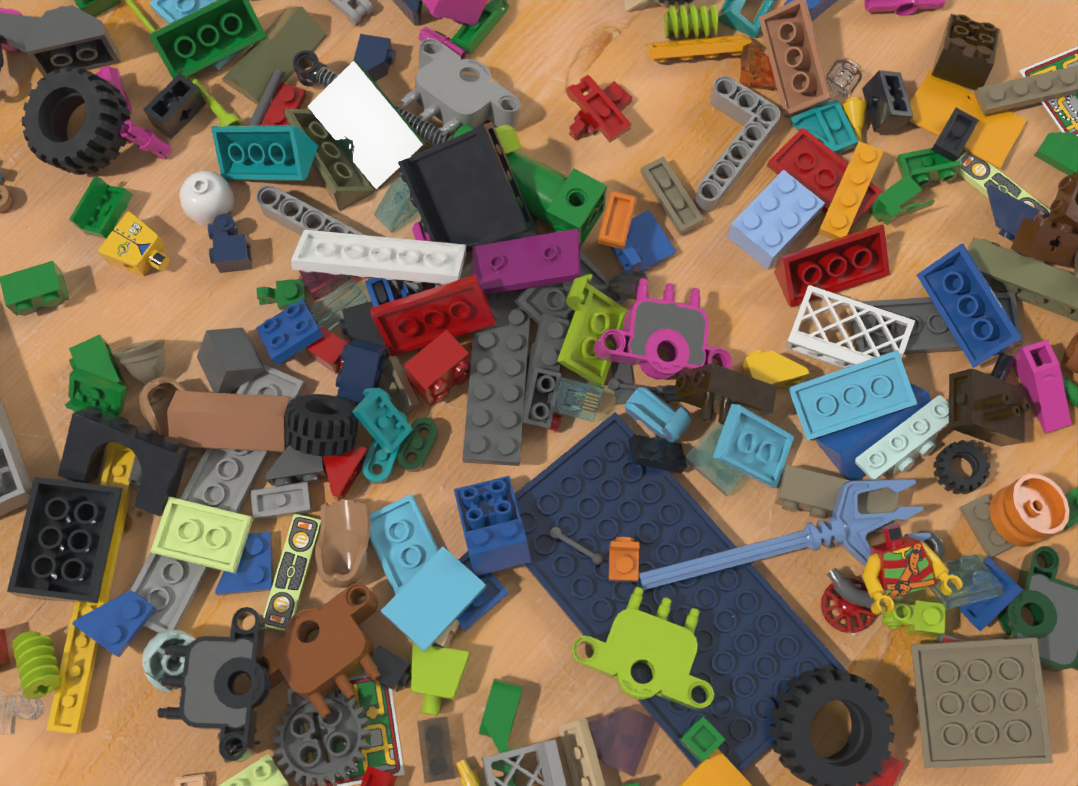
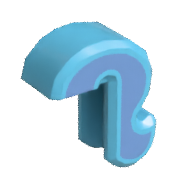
M638 387L624 404L625 411L634 420L643 422L653 434L668 442L678 441L692 422L691 415L683 406L675 411L645 387Z

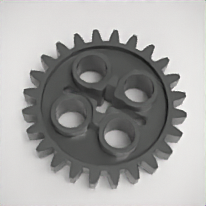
M334 690L324 697V700L328 704L331 714L337 712L339 713V718L335 723L327 724V718H323L317 712L311 701H304L301 697L297 696L298 705L296 707L290 704L286 705L290 711L289 715H279L284 724L274 726V729L281 735L273 738L272 742L281 747L277 748L273 753L276 757H283L277 764L281 768L288 767L285 774L289 778L296 774L295 782L299 785L306 779L307 786H314L316 781L319 786H326L327 780H330L334 786H337V777L340 775L346 781L349 780L347 770L350 768L358 772V768L355 765L356 760H366L361 754V750L370 749V745L364 741V739L372 736L369 730L363 729L370 725L368 718H362L366 713L362 707L356 709L358 702L355 698L348 701L345 694L342 693L338 697L337 691ZM315 713H319V724L326 734L323 739L331 760L329 763H326L324 747L318 741L321 739V735L315 723ZM304 723H310L307 733L299 735V727ZM347 741L344 751L334 753V747L338 742ZM311 751H318L316 760L306 764L305 758L307 754Z

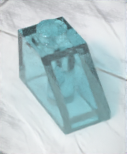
M401 177L390 185L374 212V216L391 233L418 212V209L413 206L410 200L411 192L408 185Z

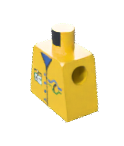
M129 211L126 212L98 249V253L107 263L141 276L146 275L152 266L160 271L165 270L170 261L168 256L162 254L165 245L160 237Z

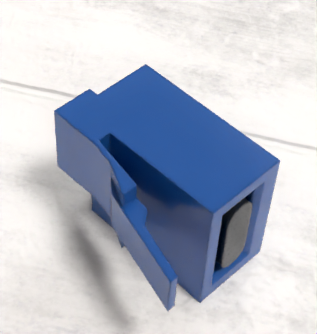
M374 277L365 281L373 307L409 296L405 283H403V288L400 289L401 295L399 296L396 285L391 280Z

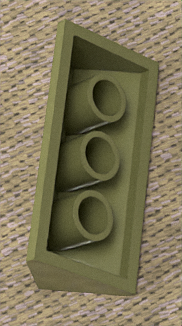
M302 6L287 8L265 31L267 37L253 44L222 78L223 82L256 105H258L276 68L285 73L281 81L285 83L295 72L293 66L294 56L304 50L313 52L327 37L326 33Z
M285 110L284 114L288 124L297 125L318 145L312 166L339 211L362 200L375 191L366 176L311 110Z

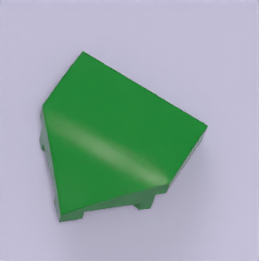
M1072 132L1048 133L1034 156L1068 176L1077 173L1078 136Z
M76 368L70 373L68 391L70 400L64 405L67 409H71L74 412L88 406L102 409L103 413L112 417L118 416L123 412L127 387Z

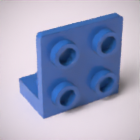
M649 210L632 218L624 249L611 247L630 278L675 255L676 252Z

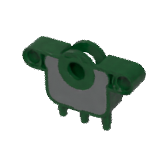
M1042 546L1025 555L1017 582L1023 591L998 614L1001 629L1007 635L1003 639L1036 637L1041 669L1057 672L1072 668L1078 671V586L1056 579L1059 566L1058 553L1051 547ZM1037 555L1044 559L1045 568L1037 563ZM1022 607L1029 609L1033 614L1034 622L1032 626L1023 621L1021 617Z

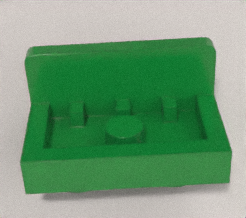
M932 148L899 154L896 158L902 178L908 174L920 187L933 181L947 182L954 179L963 165L961 161L952 162L932 151Z
M94 177L69 220L85 234L107 239L115 228L120 216L128 207L133 194L125 188L108 185L100 177Z

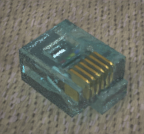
M561 376L553 412L595 422L604 387Z

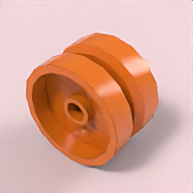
M1027 474L1020 477L1010 485L997 491L990 501L989 512L995 529L1007 542L1018 547H1030L1063 530L1068 523L1069 507L1065 495L1051 479L1040 474Z

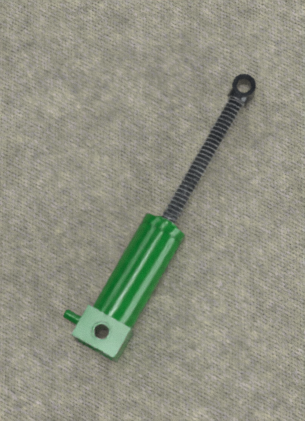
M304 50L294 56L293 66L299 82L304 86L320 85L326 89L340 75H336V72L332 73V70L328 71L327 65L320 62L317 55L312 51ZM395 106L425 142L429 141V144H433V146H437L474 129V127L464 124L455 134L450 135L449 133L443 136L440 134V128H437V125L433 126V123L429 124L428 121H422L420 116L416 117V114L408 113L407 110H403V107ZM518 150L507 153L506 157L530 215L546 223L547 234L578 229L581 248L605 210L607 185L573 168L569 176H566Z

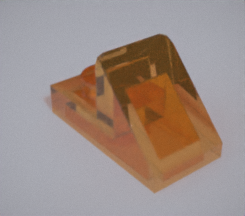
M753 43L744 45L741 58L740 83L747 88L776 91L777 86L769 57Z

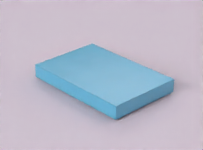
M731 404L712 458L768 487L777 488L794 436L744 407Z
M412 494L370 514L371 533L369 539L395 595L439 550Z
M442 546L381 610V613L425 653L486 588V584Z

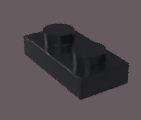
M956 107L931 150L955 162L979 120Z
M633 434L628 440L633 464L682 473L687 468L682 444Z

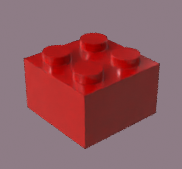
M445 330L403 366L410 385L431 406L434 402L439 403L448 396L449 390L456 384L459 386L468 380L471 364L469 353L448 330Z

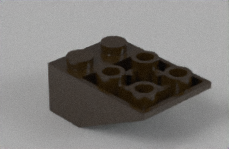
M950 14L931 75L975 90L983 87L994 66L1000 29L988 22L979 23L973 21L966 15Z

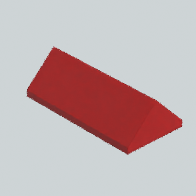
M884 225L874 226L780 257L774 273L788 305L793 307L802 304L808 285L836 293L890 275ZM811 294L809 301L820 297Z

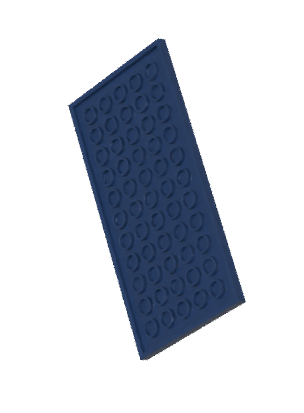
M616 412L514 494L531 558L530 563L523 565L583 636H589L605 643L616 616L621 611L626 610L635 587L642 588L639 573L737 548L669 471L633 464L628 440L635 433ZM553 527L560 528L563 535L595 554L600 553L603 556V562L595 564L592 558L561 539L551 538L550 530ZM617 537L633 538V542H640L638 582L608 581L609 545L611 541H616ZM750 562L654 587L643 592L639 611L656 616L663 598H669L672 603L667 621L684 627L687 615H689L692 608L700 611L699 620L694 632L698 644L697 652L689 675L704 680L711 685L714 692L711 704L704 709L694 710L657 695L648 699H637L694 768L700 763L678 739L699 718L704 717L726 739L718 749L741 773L772 745V741L776 740L775 736L769 734V724H774L775 719L770 716L772 707H778L780 702L776 699L780 691L786 692L789 689L786 686L788 681L792 678L800 680V673L807 670L815 672L816 668L836 669L849 673ZM635 663L631 667V676L637 683L646 684L652 679V671L645 663ZM694 687L691 690L693 701L700 704L704 703L706 700L705 691L700 687Z

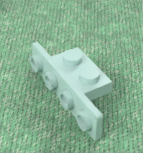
M941 395L937 396L855 459L856 465L872 481H876L886 472L893 477L899 471L904 473L909 470L917 457L920 455L925 457L934 450L938 432L949 425V402Z

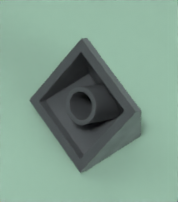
M243 327L206 330L197 359L214 393H230L265 370Z

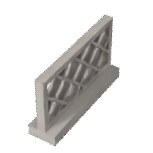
M546 740L482 758L488 786H495V782L501 786H508L507 784L516 769L530 777L526 786H531L534 781L542 786H566L556 740ZM536 751L538 765L531 774L520 767L519 763L525 753ZM518 756L515 762H512L508 759L510 757ZM503 760L512 766L503 782L493 776L491 762ZM539 771L541 773L542 780L537 778Z

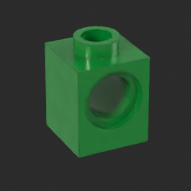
M704 717L699 718L678 739L699 763L704 762L726 740Z

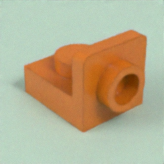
M617 537L616 541L610 542L608 581L638 582L640 542H633V538Z

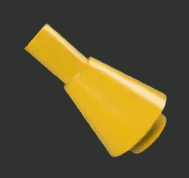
M851 97L846 99V102L841 107L858 142H863L862 129L867 101L862 100L861 97Z

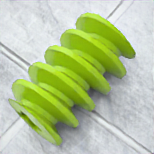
M704 4L700 5L698 12L695 5H690L688 12L684 5H680L678 12L674 5H670L668 12L665 10V39H668L671 31L674 32L675 38L679 37L681 31H684L686 38H689L691 31H694L695 37L699 38L701 30H704L706 38H709L711 30H714L715 36H717L718 11L715 4L710 5L708 12Z
M35 631L24 632L18 635L12 643L16 666L19 671L18 676L21 681L20 685L23 690L22 694L27 699L41 698L55 691L62 684L61 677L58 676L60 671L56 666L57 659L54 657L55 650L52 647V638Z

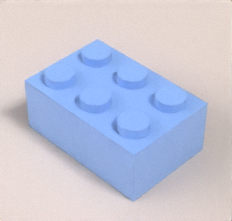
M783 170L731 223L727 237L768 270L819 217L825 203Z

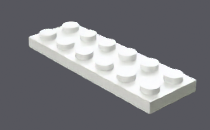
M304 230L291 259L292 270H302L304 272H323L333 275L344 274L363 278L376 277L387 280L397 279L416 283L428 282L444 285L460 279L466 256V245Z

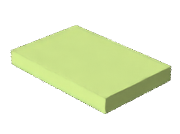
M168 497L150 552L236 574L253 518Z

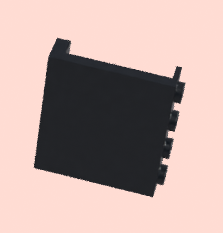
M492 122L483 124L460 136L398 161L400 167L399 174L408 185L411 192L410 200L413 206L418 209L422 228L428 233L431 242L466 245L467 253L472 251L473 246L489 244L534 226Z

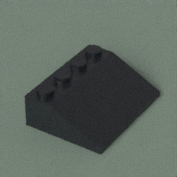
M34 477L7 592L25 598L98 604L123 489Z

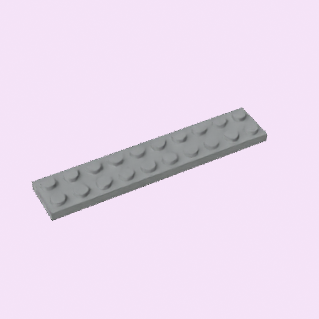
M263 364L265 370L241 385L236 393L290 397L291 401L300 396L305 383ZM206 449L180 499L239 513L270 452ZM150 553L131 588L132 591L157 608L144 626L158 633L167 630H177L209 568Z

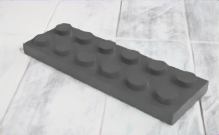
M1015 292L994 293L1022 337L1014 346L1020 347L1024 344ZM930 297L861 301V303L915 320L904 354L962 350ZM866 314L860 317L866 330L879 325L875 315ZM853 320L854 335L862 331L856 320ZM898 323L887 326L893 339L904 335L907 327ZM882 329L869 334L875 347L888 342ZM864 336L855 340L856 351L863 353L871 349ZM901 341L896 343L898 348L901 344ZM890 345L884 349L879 350L878 352L880 355H883L894 350Z

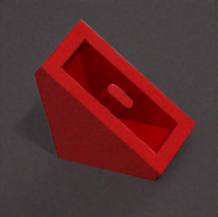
M360 446L342 455L323 457L331 492L337 502L346 497L360 474L368 453L367 448Z

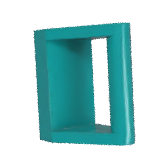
M725 0L718 13V21L725 26L755 38L761 30L758 17L770 12L776 0L764 1L753 24L740 14L746 0Z

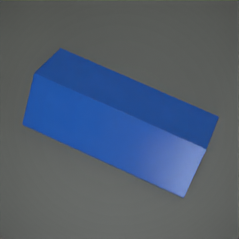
M960 244L917 274L918 279L973 368L1008 352L1022 339L964 244Z
M910 383L917 401L916 405L820 436L815 441L846 480L857 481L865 473L856 465L855 459L931 402L929 392Z

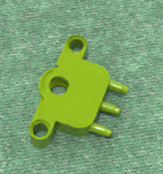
M635 587L626 610L621 611L616 616L606 643L589 636H582L575 640L571 652L575 663L616 679L621 690L631 698L643 700L657 695L694 710L704 709L713 700L714 692L711 685L704 680L689 675L698 646L694 632L699 620L700 611L696 608L690 610L684 627L667 621L672 603L669 598H663L656 616L639 611L644 590L643 588ZM581 644L590 645L593 648V656L589 659H582L577 654L578 646ZM635 663H645L650 667L652 679L649 683L640 684L634 681L631 676V667ZM694 687H700L705 691L706 700L704 703L700 704L693 701L691 690Z

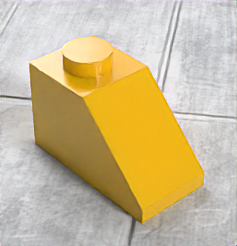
M763 350L753 351L745 357L742 364L744 375L777 386V389L802 383L809 375L807 368L773 350L763 352Z

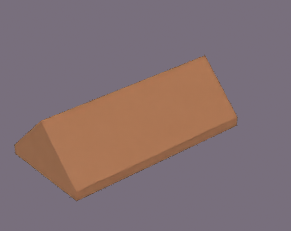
M794 0L758 17L784 116L806 112L826 104L832 97L806 0Z
M176 391L167 410L169 437L180 440L181 444L190 448L284 452L286 449V440L284 439L286 413L290 397Z

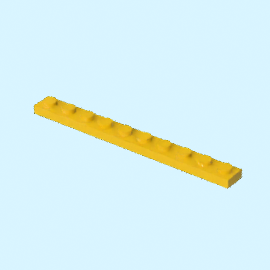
M109 443L100 484L103 486L119 487L123 490L98 604L74 602L60 673L58 675L61 677L62 684L54 693L47 731L80 734L99 643L72 623L74 620L106 604L109 600L133 484L128 479L135 454L128 447L120 443Z

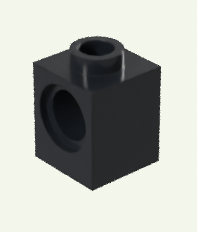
M379 645L371 657L381 674L378 681L395 692L400 687L404 689L412 677L410 672L412 666Z

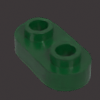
M426 417L413 421L411 424L413 430L403 440L397 453L400 466L408 472H416L423 468L438 438V429L435 422ZM422 430L429 431V435L427 437L423 438L419 436ZM414 454L417 456L415 462L407 461L410 455Z

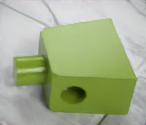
M413 643L411 692L424 696L421 713L439 716L441 700H455L470 660L469 652L431 646L424 653Z

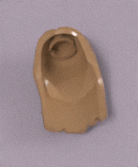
M169 377L153 379L143 387L139 394V406L142 415L154 432L163 437H169L167 410L175 392L187 391ZM189 448L187 459L190 456L196 457L204 454L206 449Z
M341 499L339 503L332 502L331 505L328 503L321 505V526L315 547V558L320 578L330 587L348 588L350 585L358 583L365 574L368 560L367 548L371 533L370 510L367 503Z

